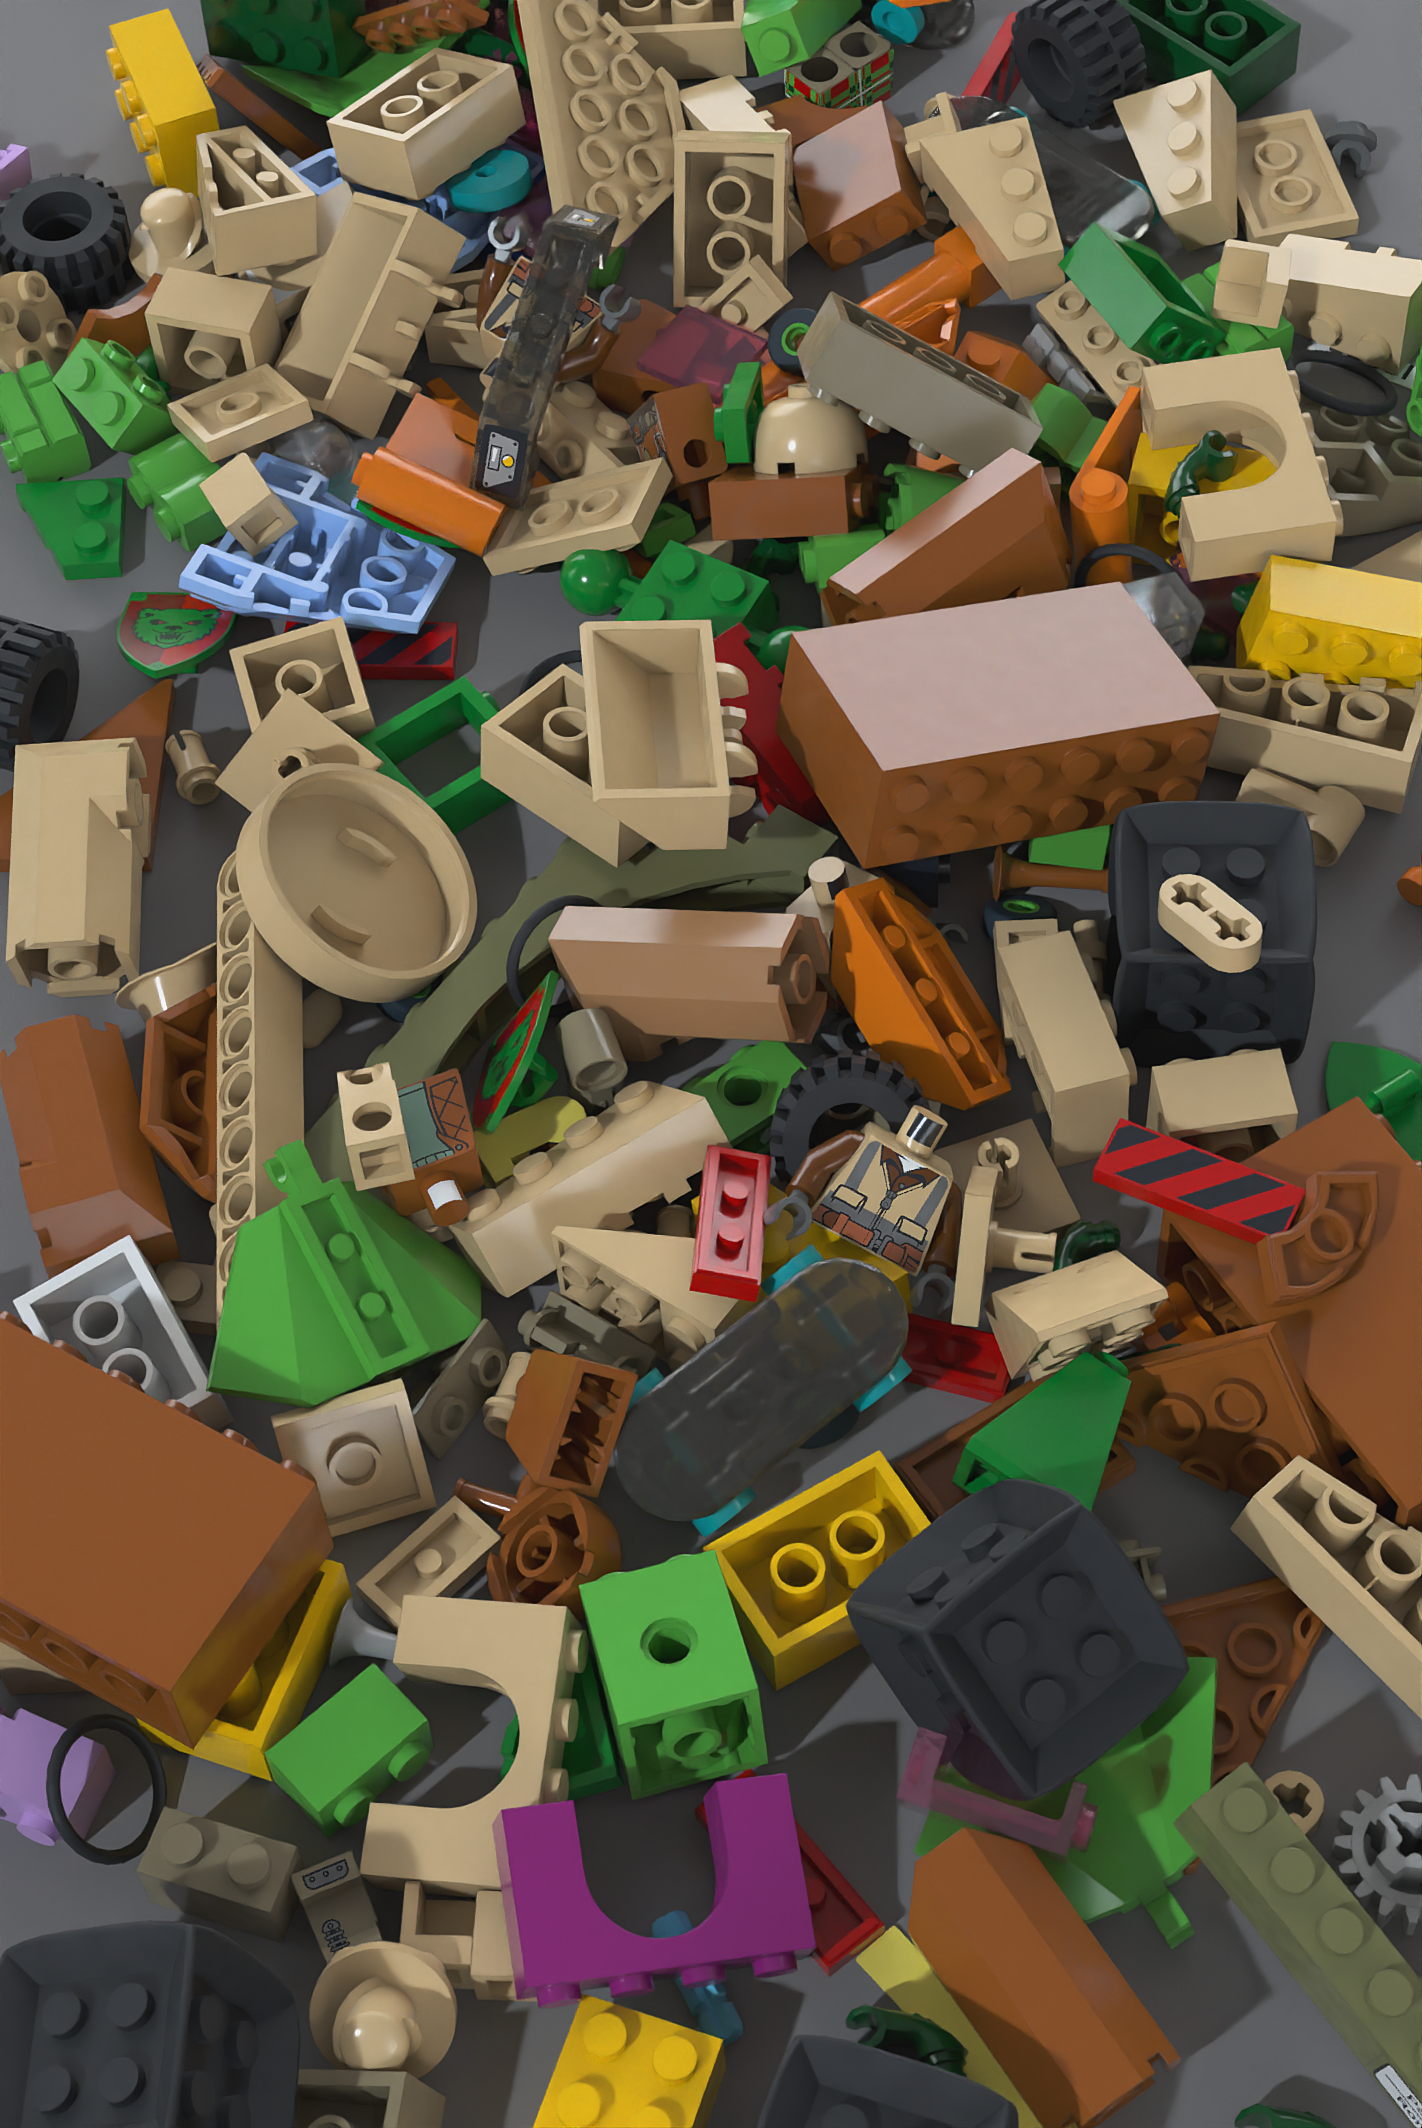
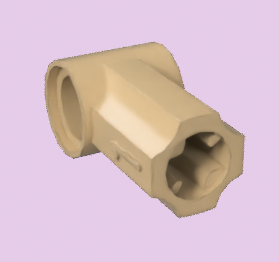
M1259 767L1256 769L1252 768L1242 782L1241 789L1235 800L1240 802L1277 804L1303 811L1311 830L1315 865L1320 867H1330L1336 864L1365 818V809L1361 802L1352 793L1343 788L1324 786L1315 792Z

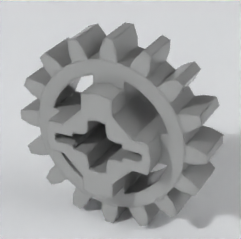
M1410 1774L1406 1788L1404 1790H1397L1394 1783L1386 1776L1380 1778L1376 1799L1370 1793L1360 1789L1356 1792L1352 1805L1355 1812L1342 1810L1336 1827L1342 1836L1334 1837L1331 1857L1345 1861L1338 1866L1336 1875L1345 1886L1353 1884L1357 1886L1353 1896L1364 1908L1372 1903L1378 1908L1375 1922L1377 1926L1383 1928L1393 1915L1402 1918L1405 1935H1413L1418 1919H1422V1856L1415 1852L1418 1850L1422 1853L1421 1783L1418 1774ZM1366 1834L1372 1838L1370 1846L1379 1854L1371 1867L1367 1862L1364 1852V1838ZM1399 1850H1401L1404 1854L1409 1856L1405 1858L1403 1855L1399 1853Z

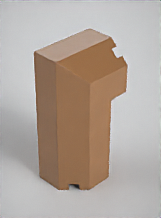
M565 906L548 938L573 1011L596 1008L607 1012L626 1061L648 1062L662 1055L663 1052L660 1044L676 1037L678 1045L693 1038L811 1044L826 1011L827 992L816 991V974H828L829 954L819 920L815 917L781 913Z

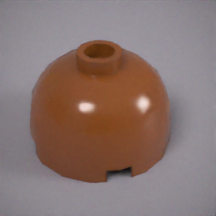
M543 1486L521 1497L503 1517L497 1530L505 1533L506 1536L501 1544L499 1555L489 1551L486 1565L488 1589L494 1601L567 1606L577 1621L582 1623L585 1621L579 1585L597 1581L609 1573L621 1572L624 1558L621 1538L608 1514L603 1509L577 1493Z

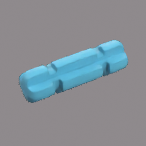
M675 1910L654 1921L651 1928L653 1938L678 1936L694 1929L687 1913L682 1910ZM674 1978L692 2016H699L697 2021L700 2032L723 2039L724 2047L735 2042L743 2035L742 2021L733 2003L725 2002L727 2000L725 1995L727 1992L722 1983L699 1988H683L682 1978Z

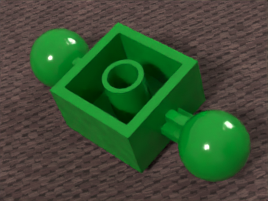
M669 540L643 580L633 576L629 560L621 551L616 549L606 551L582 549L575 551L565 559L560 572V586L565 599L574 609L585 615L605 616L621 608L622 611L615 621L711 620L713 639L741 622L752 635L751 639L747 642V648L765 670L776 665L783 675L785 674L791 633L811 630L803 626L790 625L776 629L771 633L779 621L768 580L673 540Z

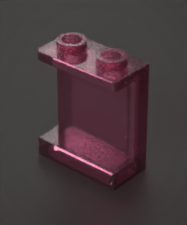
M919 1727L896 1796L905 1809L961 1828L967 1827L1029 1844L1034 1853L1068 1864L1072 1849L1086 1853L1099 1812L1097 1811V1805L1087 1802L1089 1798L1088 1784L1074 1780L1062 1818L1059 1820L1049 1819L944 1783L943 1779L953 1747L947 1736Z

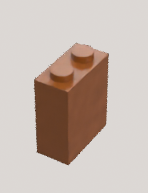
M882 100L792 149L793 171L807 240L834 272L927 223L918 178L905 150L907 140L903 126Z
M869 459L867 463L857 461L856 467L809 474H795V469L788 468V463L778 464V474L757 473L754 470V465L735 466L708 483L713 541L849 533L873 516L872 509L878 508L880 493L878 477L876 474H870Z

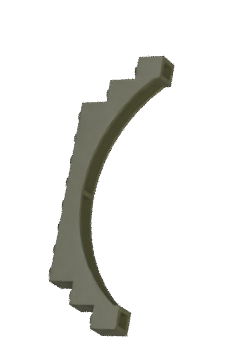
M780 804L764 822L757 821L752 825L744 838L743 844L728 835L726 849L662 850L651 843L648 851L641 848L618 868L571 837H567L558 847L554 860L538 877H531L523 885L517 901L501 918L497 917L489 922L481 935L479 943L464 959H458L450 965L441 985L425 1002L420 1001L412 1007L405 1018L403 1027L387 1044H381L373 1050L367 1059L365 1068L389 1062L397 1089L457 1068L461 1075L485 1042L520 1009L511 997L507 985L506 964L508 953L514 937L522 924L535 910L551 900L562 896L580 895L592 898L603 907L725 912L787 907L811 886L808 870L813 862L824 857L839 858V837ZM563 910L555 912L544 919L533 930L524 945L519 962V981L522 990L528 998L551 970L559 974L558 979L561 978L548 938ZM339 1090L329 1100L325 1113L308 1132L304 1131V1146L322 1183L337 1177L340 1178L341 1182H354L345 1142ZM377 1187L365 1189L391 1208ZM423 1360L366 1385L373 1387L402 1378L404 1383Z

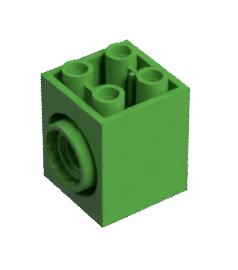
M715 1549L695 1555H677L665 1563L627 1573H609L597 1581L579 1585L591 1652L632 1800L769 1764L758 1685Z

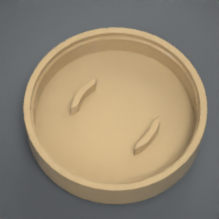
M322 763L299 769L284 778L248 817L240 832L236 849V875L243 902L254 925L268 945L286 964L310 982L331 993L371 1003L394 1002L412 997L432 984L464 952L471 940L477 919V892L470 865L461 846L445 822L425 801L399 782L381 773L345 763Z

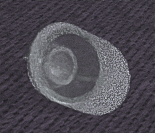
M313 414V421L270 439L269 454L316 470L330 479L327 492L351 506L352 500L357 497L359 486L351 483V479L360 458L354 441L348 434L341 432L332 419L321 414Z

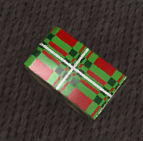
M857 21L829 39L809 59L784 68L785 98L802 94L805 100L812 104L833 109L856 108L864 105L869 107L880 100L885 102L893 94L894 47L863 23ZM853 68H861L856 72L853 70Z

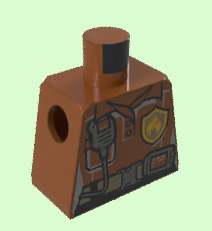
M707 381L653 394L626 419L641 462L664 457L673 475L661 501L678 497L682 510L691 515L693 524L711 519L708 483L728 471L722 442H716L714 408Z

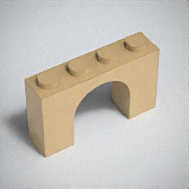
M1280 348L1142 367L1139 409L1152 450L1198 444L1207 431L1217 430L1225 436L1226 442L1239 443L1257 450L1267 457L1277 469L1268 479L1250 487L1181 498L1178 540L1191 582L1264 571L1271 555L1314 563L1332 561L1335 536L1342 535L1343 533L1341 505L1337 499L1330 500L1327 492L1329 475L1326 460L1323 455L1316 456L1313 449L1314 427L1309 412L1301 413L1299 407L1300 385L1295 370L1287 371Z
M404 1594L393 1663L410 1681L478 1686L504 1694L512 1700L516 1709L520 1737L515 1760L505 1778L493 1791L476 1802L457 1808H430L370 1802L359 1872L362 1877L377 1889L405 1891L406 1881H421L423 1891L427 1894L477 1898V1891H501L492 1824L500 1810L567 1801L569 1790L568 1772L566 1769H561L565 1742H573L578 1727V1703L576 1699H571L575 1672L582 1673L584 1671L588 1656L587 1632L581 1630L580 1623L567 1606Z

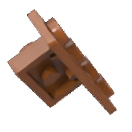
M411 0L355 18L352 30L365 36V43L370 47L384 53H394L403 48L416 47L424 42L440 40L441 37L455 33H464L466 30L486 25L489 13L478 7L480 0Z

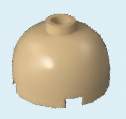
M810 383L789 385L788 396L770 402L758 416L753 429L754 470L757 473L778 474L777 463H788V468L795 469V474H809L856 467L857 461L867 463V438L863 421L858 417L857 410L842 400L838 406H833L820 400L807 389Z

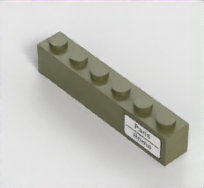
M1245 1762L1193 1802L1172 1824L1411 2127L1422 2128V1981L1248 1763Z

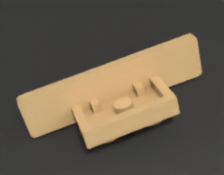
M1071 280L1037 303L1036 307L1039 315L1116 408L1129 386L1141 388L1142 367L1156 366L1152 359L1134 352L1126 346ZM1142 419L1143 433H1147Z
M520 379L504 398L493 394L487 388L485 389L482 397L483 403L510 429L526 433L528 436L527 445L539 450L537 455L564 481L623 467L628 464L640 463V457L627 421L606 407L596 397L595 390L583 382L573 380L568 383H559L552 391L541 392Z

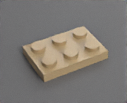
M1311 109L1237 122V216L1248 242L1279 247L1288 234L1323 239L1357 234L1359 216Z
M664 457L519 491L518 497L512 500L483 556V560L491 575L496 576L514 571L519 574L528 573L540 565L565 561L570 554L582 549H597L601 551L616 549L617 551H625L641 543L673 476Z

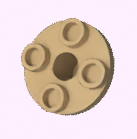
M171 187L159 189L150 194L141 206L140 214L143 222L133 233L129 250L130 261L139 277L147 284L154 273L164 275L168 267L216 275L200 200H197L192 193L186 194L181 189Z
M18 271L0 276V369L4 373L12 371L16 374L19 372V368L44 360L46 363L48 362L55 375L66 361L68 351L77 334L74 324L67 319L60 300L49 287L47 279L40 272Z
M369 1942L355 1947H345L337 1951L332 1957L331 1962L323 1970L315 1985L310 2001V2028L320 2052L337 2070L407 2072L418 2079L431 2071L448 2051L457 2023V2002L452 1985L446 1976L445 1966L435 1955L420 1952L407 1945L394 1942Z

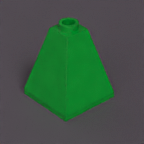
M1097 1350L1093 1355L1086 1351L974 1434L963 1450L951 1483L971 1496L977 1491L1005 1479L1030 1480L1069 1492L1091 1511L1131 1385V1381L1127 1379L1129 1376L1128 1369L1122 1362L1106 1352Z

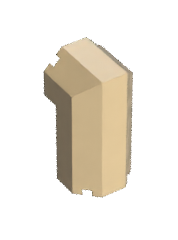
M136 737L15 745L6 964L19 985L32 988V978L47 982L48 994L61 998L110 995L120 989V977L125 974L129 982L139 977L142 867L145 863L143 857H148L150 853L151 803L149 794H142L141 784L138 779L146 778L147 772L145 760Z

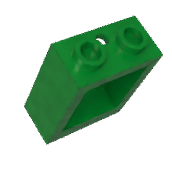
M1096 222L1091 224L1058 264L1130 350L1159 363L1170 364L1211 358L1216 346L1227 335L1224 329L1155 250Z
M465 676L356 740L386 763L379 773L399 782L425 801L445 822L453 835H456L513 800L481 778V765L427 798H424L395 766L467 722L481 736V725L501 711L498 703L487 691L480 693Z

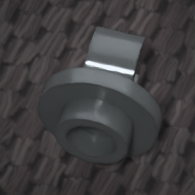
M1339 122L1335 125V128L1325 132L1324 140L1337 169L1340 167V157H1350L1356 163L1355 178L1362 179L1371 163L1370 152L1374 151L1377 147V135L1368 130L1367 125L1362 122Z

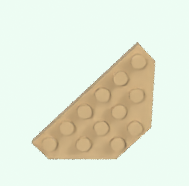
M517 0L553 217L555 219L569 206L611 216L597 230L554 221L559 251L607 259L674 193V140L680 130H686L677 81L662 66L655 71L634 50L638 42L609 12L601 17L585 0Z

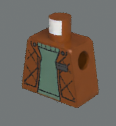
M457 1068L397 1089L415 1179L377 1187L398 1215L408 1216L427 1208L433 1222L439 1226L453 1225L465 1218L470 1206L464 1194L478 1190L484 1183L461 1077Z

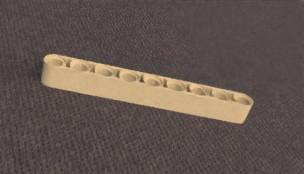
M236 851L223 864L217 883V1332L238 1229L244 1223L279 1205L283 1199L288 1197L286 1192H282L275 1187L263 1164L268 1159L276 1157L274 1152L281 1146L299 1139L304 1144L302 976L274 952L249 916L238 886Z

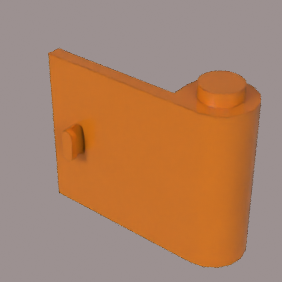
M1129 386L1071 484L1069 503L1075 572L1081 560L1093 549L1106 544H1131L1127 485L1140 433H1143L1142 416L1139 409L1141 388ZM1114 555L1098 560L1087 574L1086 587L1120 581L1132 596L1134 590L1132 556Z
M418 392L385 448L380 446L374 455L365 451L351 479V483L359 486L357 499L480 557H483L514 498L478 490L475 487L485 424ZM526 445L520 486L539 451L529 445Z

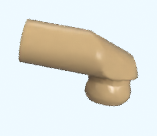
M323 988L314 991L302 1003L303 1049H312L319 1046L342 1017L343 1007L340 997Z

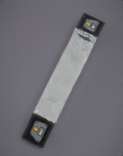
M565 204L545 221L480 414L469 488L506 505V507L524 511L540 462L537 437L593 268L604 269L619 224L618 216Z

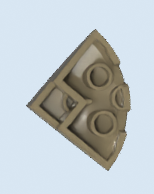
M1300 393L1299 407L1301 413L1309 412L1313 422V449L1315 455H1323L1327 463L1329 475L1327 492L1330 500L1337 499L1342 509L1343 533L1335 537L1383 532L1422 521V444L1410 439V425L1389 414L1361 417L1338 412L1324 407Z

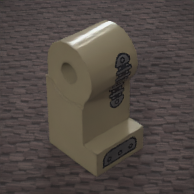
M351 1850L290 1875L327 1965L331 1962L332 1957L337 1951L345 1947H355L369 1942H385Z

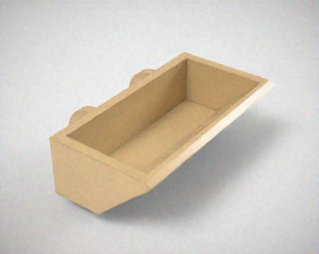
M354 192L274 367L284 379L308 399L314 417L344 431L374 440L395 392L410 398H414L417 392H421L422 388L419 385L402 377L437 301L459 308L464 296L444 285L466 240L465 236L420 208Z
M711 620L584 622L579 626L593 803L662 850L726 849L729 818L749 810L756 799L754 788L729 785V778H741L758 774L756 756L749 748L743 745L742 734L739 731L746 722V710L732 706H720V699L735 698L749 694L745 674L733 665L716 663Z

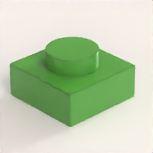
M670 502L659 505L641 543H638L632 549L645 557L658 558L669 540L680 543L697 535L691 515Z

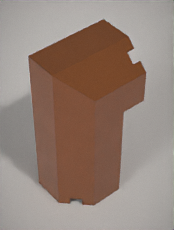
M1014 448L1009 449L831 576L826 582L828 586L820 593L831 625L837 626L1055 592L1067 588L1069 574L1066 565L1071 566L1073 555L1041 461Z
M77 1014L25 1027L15 1037L17 1049L9 1057L5 1049L0 1053V1081L19 1157V1173L34 1232L37 1231L42 1247L39 1250L49 1280L128 1235L134 1240L151 1266L181 1258L153 1149L139 1129L141 1103L119 1025L104 1022L107 1031L92 1028L89 1017Z
M963 1827L915 1862L907 1931L918 1951L956 2002L1042 2128H1068L1074 2123L1078 2128H1097L1156 2083L1151 2077L1156 2073L1152 2068L1156 2062L1160 2061L1168 2073L1180 2063V2056L1029 1844Z

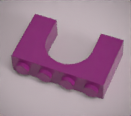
M787 1773L715 1782L703 1797L715 1866V1894L711 1908L700 1925L686 1933L668 1938H649L630 1933L613 1923L599 1909L586 1883L574 1800L501 1809L492 1824L517 2000L537 1997L538 2008L548 2009L581 2002V1991L609 1987L611 1998H628L655 1991L653 1981L681 1977L683 1988H699L725 1982L727 1980L725 1971L753 1967L755 1978L776 1977L796 1972L798 1970L796 1961L804 1959L816 1948Z

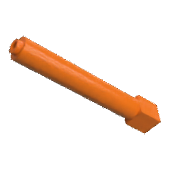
M956 227L934 241L933 256L857 305L894 324L929 302L956 298L958 304L962 303L967 308L972 309L1001 290L1002 287L977 255L974 243L963 228ZM802 341L796 344V351L799 348ZM771 360L761 367L764 401H767L804 377L792 375L781 370ZM723 392L711 399L714 411L716 407H722Z

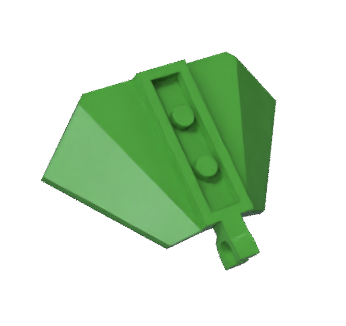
M481 0L478 7L485 10L489 6L490 0ZM455 33L441 37L440 40L424 42L416 47L403 48L394 53H384L378 50L372 51L340 78L279 67L241 65L244 74L316 113L333 118L435 47L451 50L463 37V33Z
M301 1139L279 1147L274 1152L276 1157L268 1159L263 1164L275 1187L282 1192H286L288 1197L283 1199L279 1205L244 1223L238 1229L206 1391L313 1408L332 1398L346 1394L468 1340L481 1323V1278L468 1261L402 1215H398L396 1211L366 1190L357 1191L353 1181L341 1182L340 1178L337 1177L322 1183Z
M1187 1657L1189 1664L1188 1673L1178 1688L1157 1710L1083 1772L1044 1796L1030 1801L1012 1800L970 1782L958 1773L954 1767H951L946 1772L914 1853L919 1857H923L963 1827L1029 1844L1084 1923L1094 1922L1119 1911L1124 1915L1142 1904L1169 1947L1173 1949L1196 1933L1189 1919L1167 1887L1184 1876L1182 1871L1198 1856L1172 1823L1193 1802L1212 1788L1217 1658Z

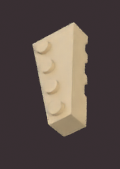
M1189 665L1187 670L1221 713L1207 763L1208 767L1247 776L1252 768L1256 769L1259 767L1315 792L1324 786L1343 788L1352 793L1362 805L1401 814L1422 748V681H1415L1414 689L1386 688V679L1361 677L1359 686L1324 683V674L1300 673V677L1284 681L1271 680L1268 671Z
M651 1081L635 1082L618 1092L614 1097L615 1104L597 1117H586L572 1124L563 1134L565 1139L546 1153H535L520 1161L513 1168L512 1172L514 1175L495 1189H484L469 1197L467 1201L470 1209L466 1217L458 1223L447 1227L466 1260L481 1278V1286L505 1297H510L556 1270L551 1235L556 1226L622 1231L634 1224L632 1220L633 1210L644 1203L653 1202L663 1197L670 1203L691 1191L692 1189L686 1179L703 1169L707 1145L733 1149L706 1098Z
M1298 1455L1252 1497L1230 1530L1422 1719V1533L1412 1526H1409L1407 1530L1398 1527L1376 1513L1377 1504Z

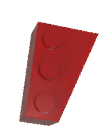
M739 622L713 639L716 663L730 664L740 669L747 678L749 694L735 698L720 699V706H732L746 710L747 719L739 731L742 734L743 745L749 748L756 756L758 774L741 778L733 777L731 780L736 785L754 788L756 796L762 801L768 815L780 804L822 827L831 821L832 818L775 731L782 692L779 686L783 685L784 675L776 665L768 670L762 667L747 648V642L751 639L752 635Z

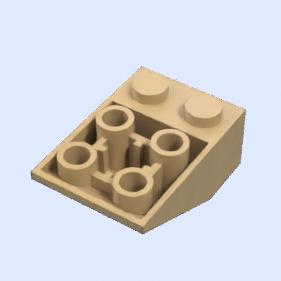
M556 1226L551 1232L560 1294L659 1350L657 1357L667 1362L674 1374L688 1384L698 1386L702 1383L718 1394H721L765 1337L761 1287L759 1288L756 1303L689 1290L695 1238Z
M1114 1250L993 1292L984 1304V1309L1011 1379L1030 1374L1033 1383H1038L1049 1379L1085 1351L1094 1354L1095 1351L1099 1350L1113 1357L1128 1351L1133 1347L1131 1341L1144 1335L1142 1328L1155 1322L1154 1314L1169 1296L1163 1285L1120 1252Z

